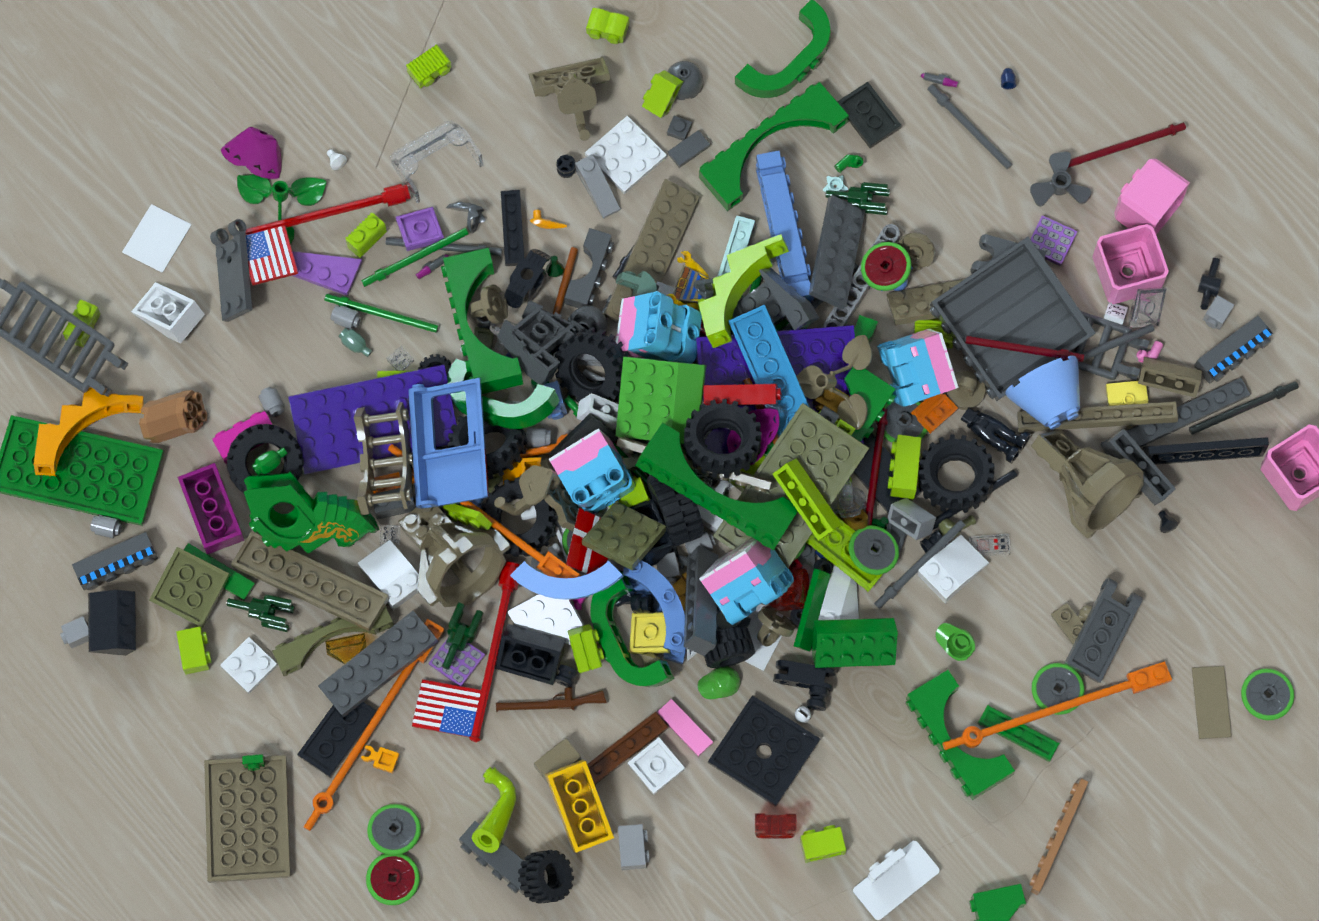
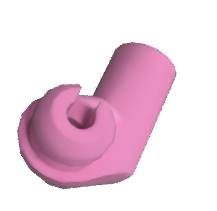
M1155 341L1150 351L1139 350L1136 355L1138 361L1143 363L1144 357L1157 359L1163 344Z

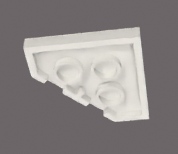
M537 594L508 610V614L515 626L566 640L565 643L569 645L571 644L567 631L584 626L571 600L553 599Z

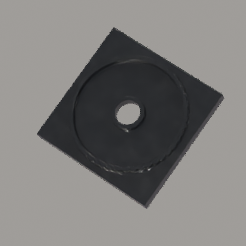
M752 695L708 760V764L776 807L820 742V738ZM762 745L768 746L771 749V756L767 759L758 757L756 754L758 747Z

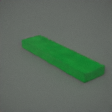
M189 543L184 548V551L231 574L223 589L243 601L247 599L256 585L254 582Z
M814 569L794 642V647L809 652L813 642L814 620L819 619L831 575L822 570Z
M987 705L978 724L988 728L1013 718ZM1024 724L996 733L1048 762L1051 761L1060 744Z

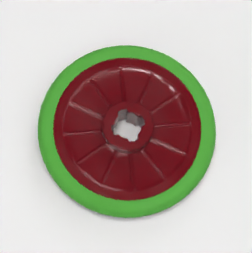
M882 242L874 245L866 252L861 263V273L865 282L872 288L880 291L898 288L907 280L911 272V258L908 252L901 245L893 242ZM885 264L889 265L887 269L883 268Z
M405 854L380 855L370 864L366 874L368 891L374 899L386 905H399L408 901L416 893L420 881L419 870L415 862ZM389 876H396L397 881L389 882Z

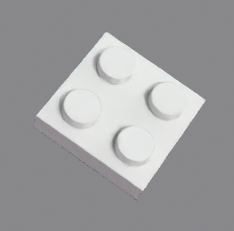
M248 637L220 666L250 694L278 665Z
M657 738L628 762L629 767L653 795L685 770V767L660 738Z

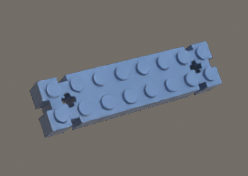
M780 151L756 155V173L770 235L772 238L782 234L789 252L776 257L779 274L782 277L781 279L789 286L794 287L798 294L805 297L811 303L814 300V297L809 295L811 270L809 264H806L805 258L807 253L805 246H802L801 240L803 237L801 228H798L797 224L799 221L797 210H794L793 207L794 196L789 190V175L785 173V158L781 157Z

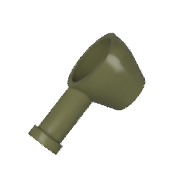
M972 515L962 521L966 525L963 529L976 524V520ZM950 519L943 520L939 524L941 535L944 536L956 523Z

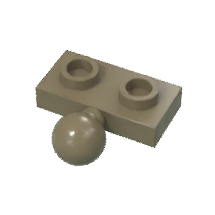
M1066 603L1051 614L1073 645L1084 625L1082 622L1086 621L1092 607L1088 605L1083 606L1077 616L1069 604Z

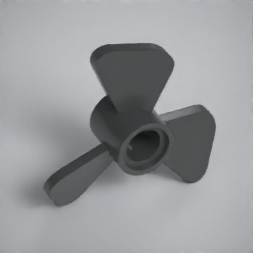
M1069 152L1054 153L1050 156L1049 164L1054 172L1051 182L1034 183L1031 185L1030 193L1037 206L1045 205L1053 194L1064 195L1068 192L1080 204L1086 203L1091 196L1089 188L1071 184V176L1066 172L1071 160ZM1061 180L1065 185H1058L1056 181Z

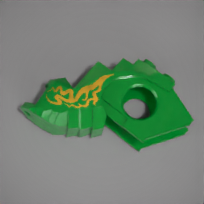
M291 472L287 474L248 476L244 479L247 487L244 495L251 512L249 514L251 518L249 525L255 533L258 532L262 536L261 539L267 547L272 546L275 549L281 546L287 552L300 545L308 554L332 538H335L338 547H351L368 532L376 533L380 530L371 513L361 514L358 500L347 499V496H338L337 494L327 495V492H318L312 499ZM287 502L295 508L290 513L281 514L276 512L273 507L278 503Z

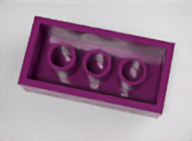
M215 463L177 477L207 554L245 541Z

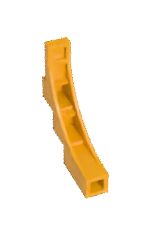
M90 387L83 395L82 406L73 404L62 405L59 425L52 423L39 424L34 458L35 475L55 476L57 465L64 449L79 432L92 423L111 415L141 413V408L144 406V397L134 394L118 395L115 393L107 397Z

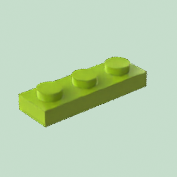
M449 504L442 507L447 512L446 516L454 522L458 520L466 526L470 524L476 529L483 528L486 530L492 525L479 511L457 504Z

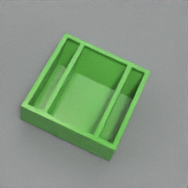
M623 357L616 436L651 440L663 422L680 433V444H684L686 421L688 418L691 419V413L694 409L698 412L700 411V405L703 402L706 365Z

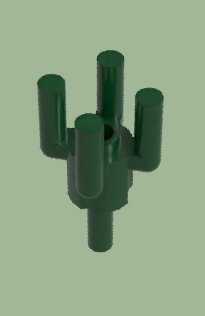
M863 182L861 188L850 187L848 192L826 190V198L833 195L840 199L848 200L849 203L864 209L867 214L887 215L888 213L886 203L872 202L873 195L890 196L888 184Z
M265 595L264 600L253 598L250 603L230 598L227 600V606L249 611L248 617L259 619L263 627L288 632L289 625L286 624L287 619L275 616V612L278 610L293 614L295 606L292 605V600L272 595Z
M460 602L457 603L448 624L447 634L449 636L446 640V645L450 649L442 665L446 670L450 669L457 651H464L467 643L474 641L483 620L484 613L476 610L470 626L461 623L460 620L464 614L465 605Z

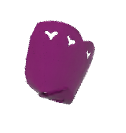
M248 127L221 148L223 156L229 162L237 166H246L254 175L266 179H278L282 171L281 150L277 139L271 134L254 127ZM239 154L241 160H239L238 158H234V156H237ZM260 165L261 170L255 168L254 166ZM271 169H273V171L275 172V174L272 173V172H271V173H268V171H270Z
M766 408L748 412L749 415L754 413L756 415V422H760L761 452L757 455V461L763 456L767 445L772 442L777 434L779 412L776 409ZM731 430L727 439L729 453L734 452L741 445L740 436L733 430Z

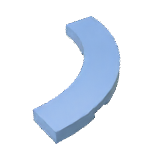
M525 561L510 575L520 585L536 594L562 600L589 597L592 594L606 590L623 577L609 561L596 571L576 578L550 577L536 571Z

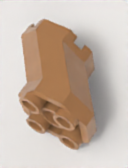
M186 390L158 400L148 401L141 408V413H144V417L140 418L139 425L143 438L151 440V443H160L187 433H196L203 426V422L207 420L208 416L203 405L202 395L193 390Z

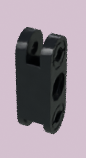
M787 660L776 661L775 667L779 670L788 671V673L774 674L773 681L775 683L809 689L810 686H821L829 689V692L833 691V686L825 683L824 680L825 676H835L836 670L828 667L815 668V665Z

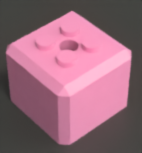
M1155 158L1149 159L1141 170L1138 168L1132 176L1133 180L1124 185L1120 191L1121 195L1118 198L1114 214L1115 219L1128 229L1149 224L1154 228L1157 235L1183 202L1190 182Z
M1149 224L1101 236L1097 241L1092 256L1107 301L1112 304L1160 292L1169 272L1155 230ZM1124 268H1130L1133 271V274L1131 276H1126L1123 274L1122 270Z
M1307 425L1268 450L1261 463L1260 470L1289 510L1297 511L1319 497V429L1315 425ZM1301 470L1304 473V478H1296L1294 471Z

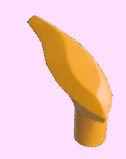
M534 210L533 219L530 220L531 223L540 228L557 229L567 227L565 224L541 218L540 210Z

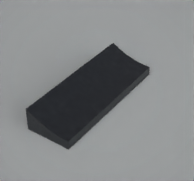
M1268 437L1145 446L1142 449L1155 465L1263 457L1269 446Z

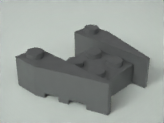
M772 268L759 271L765 282L745 297L742 295L733 312V318H736L765 305L774 326L787 318L794 330L805 329L819 319L810 301L798 294L796 289L789 286Z
M529 301L522 315L523 320L515 326L505 320L497 337L512 357L518 358L519 365L525 374L536 383L545 385L553 378L560 364V361L549 353L557 346L560 347L573 334L578 333L581 329H584V327L573 320L569 322L562 319V315L556 312L551 314L543 310V306Z

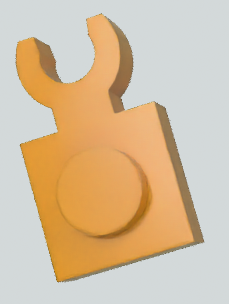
M366 745L365 750L370 751L371 755L368 757L361 756V759L364 762L374 761V768L393 774L399 753L382 747L376 752L373 747Z

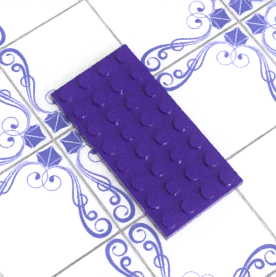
M439 365L288 396L297 441L303 452L304 474L360 463V454L364 453L362 442H358L354 421L357 408L365 407L366 414L370 416L396 412L399 402H403L404 408L409 412V421L407 423L412 452L408 390L415 384H423L426 388L447 384L445 366ZM450 394L433 398L436 447L448 445L450 442L448 434L453 433L451 426L453 424L457 425ZM398 420L373 423L369 426L370 436H373V438L400 434ZM401 442L392 443L400 450H402ZM391 444L377 445L372 448L373 458L377 460L395 456L388 451V447Z

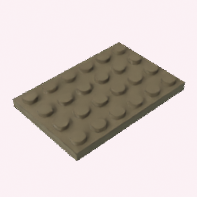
M286 755L265 756V767H260V770L256 771L244 768L242 758L204 760L208 883L291 877Z

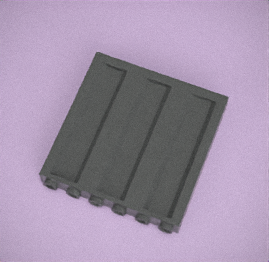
M1029 237L1011 247L929 304L931 314L935 318L938 317L942 322L941 328L943 331L951 335L954 347L958 351H962L965 355L963 359L966 364L974 368L976 371L974 373L975 377L980 383L983 382L985 384L987 394L996 401L1006 396L1005 392L1009 386L1013 385L1015 387L1018 385L1021 377L1059 358L966 344V336L1054 350L1066 349L1070 352L1096 334Z

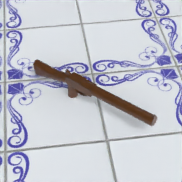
M564 688L565 694L555 695L553 700L496 703V713L498 711L572 709L575 711L574 707L606 703L603 690L573 699V689ZM565 696V700H554V698Z

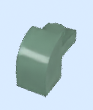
M630 271L622 272L617 276V284L633 289L632 297L657 291L655 280L645 271H642L637 276Z

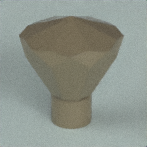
M643 653L641 655L644 667L660 660L653 653Z

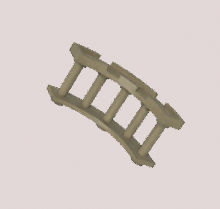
M399 402L396 412L370 416L366 414L365 407L357 408L354 421L358 442H362L364 453L360 454V471L364 472V480L360 481L357 495L361 514H369L371 506H374V504L402 500L403 508L408 509L410 501L413 500V453H411L407 423L409 421L408 410L404 408L403 402ZM398 420L399 435L377 438L370 436L369 426L371 424ZM401 442L402 457L380 460L373 458L372 448L375 446ZM403 464L402 477L375 481L374 470L376 468ZM401 485L399 493L373 496V491H376L377 488Z

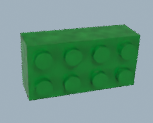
M895 619L814 620L812 657L815 668L895 665L898 637Z

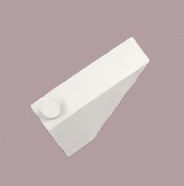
M833 565V572L830 576L818 620L859 619L857 582Z

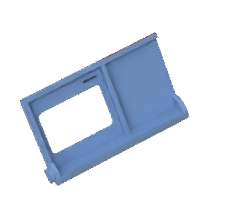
M481 378L429 388L424 387L423 384L412 385V388L408 391L416 507L432 508L489 497ZM465 391L469 442L464 446L436 450L433 398Z

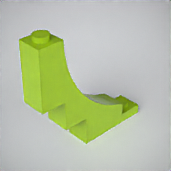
M782 234L728 254L727 259L731 272L713 278L716 296L698 302L706 336L713 348L732 341L730 334L731 326L728 321L732 319L734 309L743 293L761 275L759 271L771 268L773 266L772 258L789 252Z

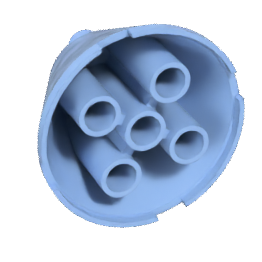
M1068 356L1069 360L1063 361L1061 358L1056 359L1027 373L1019 379L1020 383L1018 385L1008 387L1005 392L1007 398L1042 425L1049 427L1050 430L1061 425L1060 422L1066 419L1071 421L1079 416L1077 412L1080 410L1079 366L1076 356Z

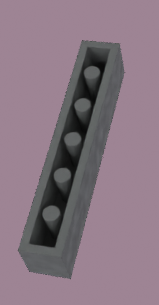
M697 546L687 557L684 647L705 656L717 644L716 616L718 609L716 602L699 578L718 559V555Z

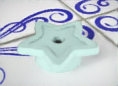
M842 175L839 177H826L828 184L823 188L824 192L826 190L841 192L848 190L843 184Z

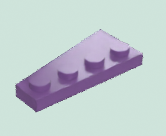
M292 251L298 274L292 276L348 296L361 267L362 259Z

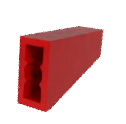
M778 384L704 385V404L710 406L711 400H715L716 404L722 403V399H727V404H733L734 401L739 402L738 405L778 404V400H781V388H778Z

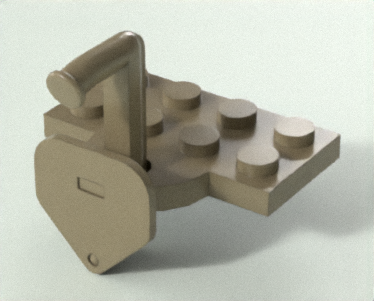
M601 57L530 73L529 78L535 97H545L550 93H555L560 111L563 114L574 113L579 138L583 141L588 140L590 132L586 128L583 111L593 109L597 103L596 92L592 84H603L610 80V74L604 58Z
M548 459L540 463L541 467L533 465L520 476L519 485L523 494L522 499L514 505L507 503L503 497H498L494 501V505L497 508L516 516L544 499L556 510L560 526L572 532L574 531L578 509H583L573 502Z

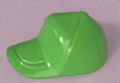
M943 623L937 628L935 634L937 642L953 659L957 661L967 660L974 653L976 647L975 640L967 630L957 628L949 623Z
M728 666L716 668L698 681V690L705 699L729 697L739 690L741 684L739 674L735 669Z

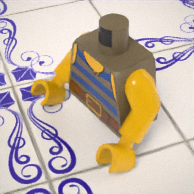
M682 251L681 254L685 258L678 257L677 261L685 263V266H682L674 293L667 296L671 297L676 305H688L698 310V300L703 297L695 289L694 282L710 278L705 270L691 258V254L688 251Z

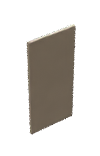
M1224 666L1192 668L1199 739L1231 737Z

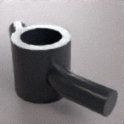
M1218 258L1212 259L1208 275L1202 274L1197 292L1203 293L1200 306L1202 310L1208 309L1210 297H1216L1222 279L1216 277L1220 263Z

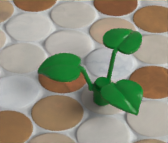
M257 175L237 176L238 191L241 197L250 204H260L264 197L268 198L273 193L274 200L278 201V221L282 220V202L287 200L288 193L292 197H297V201L301 205L312 206L321 200L326 186V180L319 178H300L294 181L290 188L284 181H277L271 187L268 179ZM292 226L286 228L290 245L294 240L295 234Z

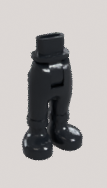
M970 407L961 417V421L967 424V428L971 429L980 439L996 448L997 451L1004 452L1006 461L1011 464L1018 457L1020 450L1024 449L1031 436V433L1028 431H1023L1019 435L1015 434V431L1010 430L995 417L983 412L980 413L979 410L974 411ZM995 434L1000 435L1001 437L1005 438V440H1007L1008 442H1011V443L1014 444L1015 446H1010V445H1008V443H1007L1006 441L1000 439V438H999L998 436H996Z

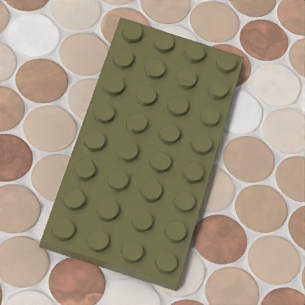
M802 403L754 474L775 481L773 489L761 492L755 490V486L747 484V487H745L737 500L750 503L770 502L781 497L790 500L773 476V473L786 463L797 458L828 505L831 506L869 450V447ZM797 512L774 549L787 568L790 567L812 534V531L799 512ZM723 520L713 537L732 550L752 538L738 528L729 525L725 520Z

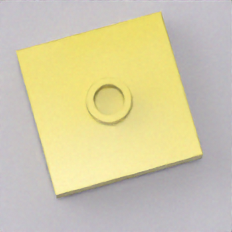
M1138 381L1110 383L1105 386L1108 406L1148 403L1146 386L1138 384Z
M663 612L653 614L632 613L629 652L631 654L670 653V650L663 648L666 637V624Z

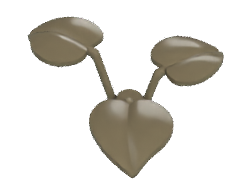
M865 335L855 337L845 346L842 358L844 362L849 364L848 366L836 371H830L829 374L823 373L817 366H808L797 375L804 395L809 399L821 397L824 389L843 397L846 401H842L838 406V418L856 430L860 429L865 423L867 417L866 401L859 394H853L848 398L847 395L834 388L837 384L835 375L851 369L852 366L856 370H863L869 366L872 361V349Z

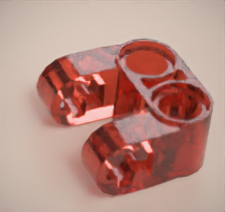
M805 568L795 569L793 572V587H789L780 596L781 600L778 604L774 600L768 605L778 611L804 608L809 590L807 570ZM799 594V599L795 602V597Z
M755 813V836L757 838H794L796 834V814L765 815V813Z

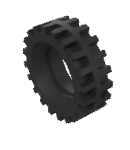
M585 328L581 329L578 333L573 334L567 339L555 354V358L560 361L558 372L555 374L556 378H561L562 383L559 385L561 388L566 387L569 390L568 396H576V402L578 403L591 393L610 401L620 394L623 357H628L629 353L628 351H622L621 347L623 344L621 341L617 344L614 341L615 336L613 334L609 337L606 336L603 329L599 332H596L595 328H590L587 331ZM580 354H589L601 363L606 376L602 384L592 383L581 374L577 365V357Z
M722 399V403L716 404L715 400H711L710 406L706 407L703 403L700 405L699 412L695 409L692 411L691 419L688 418L686 421L684 450L687 451V459L693 460L692 466L695 469L700 466L702 467L701 473L703 474L709 471L712 472V477L717 478L718 474H724V478H729V473L734 472L738 476L742 468L747 471L750 469L751 462L755 464L757 454L760 453L761 425L760 422H756V415L754 413L748 414L749 408L747 406L740 408L738 407L739 402L734 401L733 404H727V399ZM719 427L729 428L740 436L741 445L734 452L718 454L705 446L704 437L712 429Z
M467 415L464 418L459 416L457 418L458 425L453 424L451 426L453 433L448 434L450 440L448 443L449 448L468 444ZM484 421V434L499 432L506 436L504 444L499 449L486 454L487 476L489 479H493V475L497 473L500 476L505 475L504 470L508 468L511 471L514 469L513 464L515 462H521L520 454L526 453L524 445H528L523 428L510 429L498 425L493 426Z
M955 434L950 435L948 440L940 437L939 443L934 444L932 442L929 444V450H924L922 460L919 461L918 480L919 488L923 491V497L925 500L929 498L933 507L939 505L943 512L946 511V508L952 509V514H957V510L960 509L967 513L968 508L972 506L974 509H977L981 501L985 502L988 493L991 494L995 468L994 463H992V456L990 453H986L984 445H977L976 439L973 438L972 441L966 440V435H962L961 439H955ZM959 460L972 467L975 478L969 488L962 491H952L941 485L938 480V472L943 464Z
M519 477L515 478L514 481L504 480V484L501 486L495 485V490L492 494L489 493L486 503L482 502L481 507L483 511L500 524H502L501 514L503 510L497 508L494 505V501L498 497L505 498L507 503L516 499H522L523 494L519 485ZM544 499L534 505L536 521L533 527L525 533L515 534L538 552H541L540 548L545 545L547 547L550 544L548 542L551 536L555 537L556 535L554 532L555 527H559L556 510ZM503 536L511 546L509 550L504 552L505 554H512L514 557H519V555L530 556Z

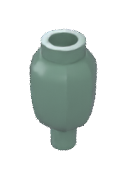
M344 328L338 336L341 338L342 344L355 353L362 352L367 357L371 354L372 350L366 346L365 339L355 330Z

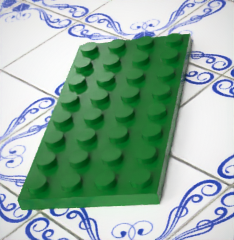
M13 415L10 416L0 449L1 494L96 516L111 517L122 522L143 526L164 455L162 449L81 431L64 449L58 462L55 476L35 475L34 458L39 424L48 423Z

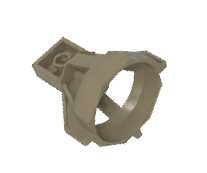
M1062 430L1039 434L1031 445L1036 454L1049 463L1052 470L1059 473V479L1065 488L1071 523L1086 538H1091L1096 530L1104 529L1122 514L1134 499L1139 498L1142 494L1140 490L1143 487V471L1131 460L1125 458L1118 459L1094 450L1091 447L1080 449Z
M439 507L415 508L398 521L402 530L421 550L417 590L430 606H434L438 602L444 607L457 606L458 602L463 603L465 606L470 605L494 587L506 562L503 553L511 547L498 530L476 529L455 525ZM485 547L480 564L471 573L460 557L471 550ZM450 568L460 582L450 586H441L443 577Z

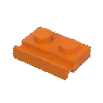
M942 393L925 399L911 414L915 415L918 418L917 421L931 434L958 407L946 394Z

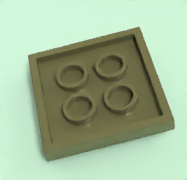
M615 501L582 539V545L633 570L666 532V526Z
M177 547L149 601L203 628L231 574Z

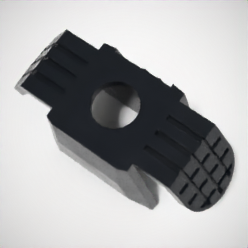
M532 249L526 258H522L510 276L509 285L504 295V299L506 298L507 304L510 307L519 308L523 304L524 297L528 291V302L533 301L547 278L543 267L551 258L548 254L538 249ZM527 269L533 271V277L529 280L522 278Z

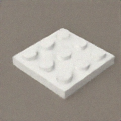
M628 116L585 152L586 157L594 156L603 174L623 194H626L667 158V155Z

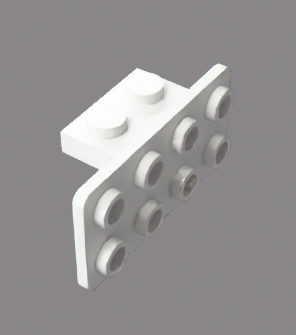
M912 841L903 849L891 850L884 856L886 860L881 864L879 862L873 864L869 868L868 877L854 887L853 893L875 920L879 921L939 873L938 866L917 841Z

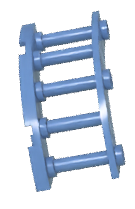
M642 560L633 570L624 567L622 575L629 578L634 589L633 591L643 593L644 595L647 593L652 594L658 601L657 613L663 612L666 624V637L663 648L670 650V653H664V659L683 664L686 651L684 647L685 614L676 591L658 570Z

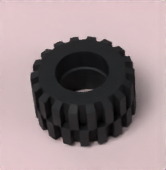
M731 627L717 631V644L704 658L709 668L729 667L748 660L755 654L749 629L746 627Z
M557 850L539 851L527 855L525 861H522L520 864L522 868L518 870L520 874L518 882H521L520 889L521 891L524 890V896L529 897L531 902L538 904L563 900L564 896H568L570 893L569 889L573 887L571 882L574 880V876H572L573 868L569 866V859L566 860V856L563 853L560 854V851ZM545 870H546L547 876H548V882H547V883H546L545 878H544V871H545Z

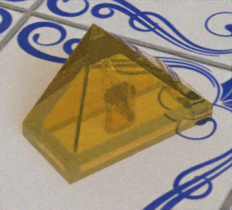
M365 633L325 641L327 655L343 664H346L367 647Z

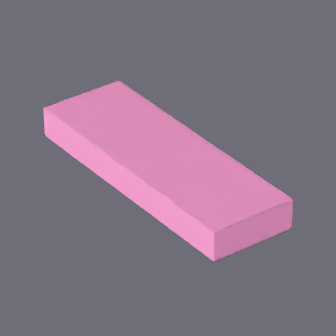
M672 699L657 711L660 718L698 757L713 744V741Z

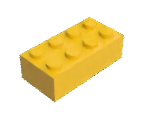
M585 760L545 774L572 850L575 853L614 838Z

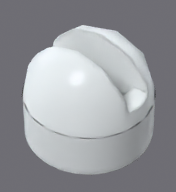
M801 706L795 711V719L799 723H807L811 718V711L809 708ZM802 710V711H803L805 714H807L808 716L805 717V716H804L803 714H801L799 711Z

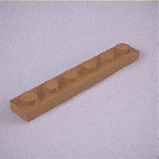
M1082 778L1079 783H1074L1070 791L1073 797L1070 802L1066 801L1062 809L1065 815L1062 820L1058 819L1054 827L1057 833L1054 838L1050 837L1046 845V849L1049 851L1046 857L1042 855L1037 867L1041 869L1038 875L1034 874L1029 885L1032 886L1030 892L1035 895L1039 894L1087 787L1088 781Z

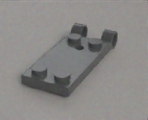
M236 219L228 225L229 233L233 236V239L228 241V233L222 228L215 230L210 235L211 242L216 246L222 321L229 322L252 310L245 234L246 224L241 219Z
M1109 577L1101 585L1100 593L1064 662L1097 683H1101L1143 600L1141 596L1134 592L1127 598L1125 606L1111 598L1118 583ZM1106 617L1111 618L1110 624L1105 622Z

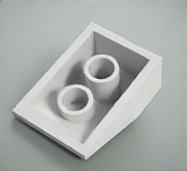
M156 282L131 311L154 329L180 344L205 315L194 300Z
M960 535L927 561L918 570V576L946 604L982 571L989 562Z
M391 540L358 562V565L375 588L389 595L390 599L387 603L393 611L418 593L419 574Z

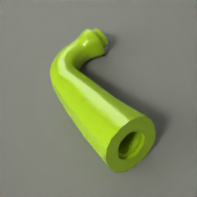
M489 767L483 774L484 782L495 785L500 791V797L472 834V840L479 849L484 852L493 853L498 850L516 802V789L509 778L500 773L495 767L493 769Z

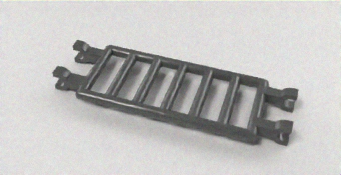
M0 278V288L12 295L0 314V336L81 392L85 393L92 387L99 394L109 397L112 389L95 379L105 361L108 360L114 366L123 370L129 364L111 352L115 346L114 343L27 283L22 281L15 287L7 280ZM25 291L31 298L9 333L2 326L21 294ZM39 301L46 307L23 343L16 337ZM52 311H54L61 317L38 353L31 346ZM69 321L75 325V328L53 363L45 357L66 322ZM84 331L90 335V338L69 373H67L60 367L79 335ZM98 341L105 347L82 383L75 376Z
M1081 311L1091 327L1093 323L1104 327L1098 346L1108 342L1112 330L1121 332L1123 335L1132 332V329L1128 326ZM1136 338L1120 345L1110 371L1099 368L1104 352L1094 356L1092 365L1084 362L1078 363L1079 369L1110 380H1115L1117 374L1136 381L1140 369L1121 364L1126 348L1130 346L1137 350L1146 351L1150 341ZM1087 340L1076 348L1075 353L1081 354L1084 352Z

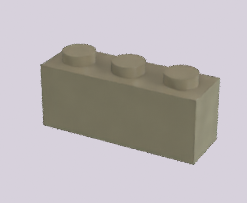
M1144 357L1138 384L1196 398L1201 382L1202 370Z

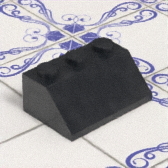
M653 499L629 507L664 525ZM667 530L642 561L651 566L657 565L674 547Z
M109 590L88 593L89 652L126 656L136 650L135 591Z
M508 624L502 635L495 669L553 685L566 640Z

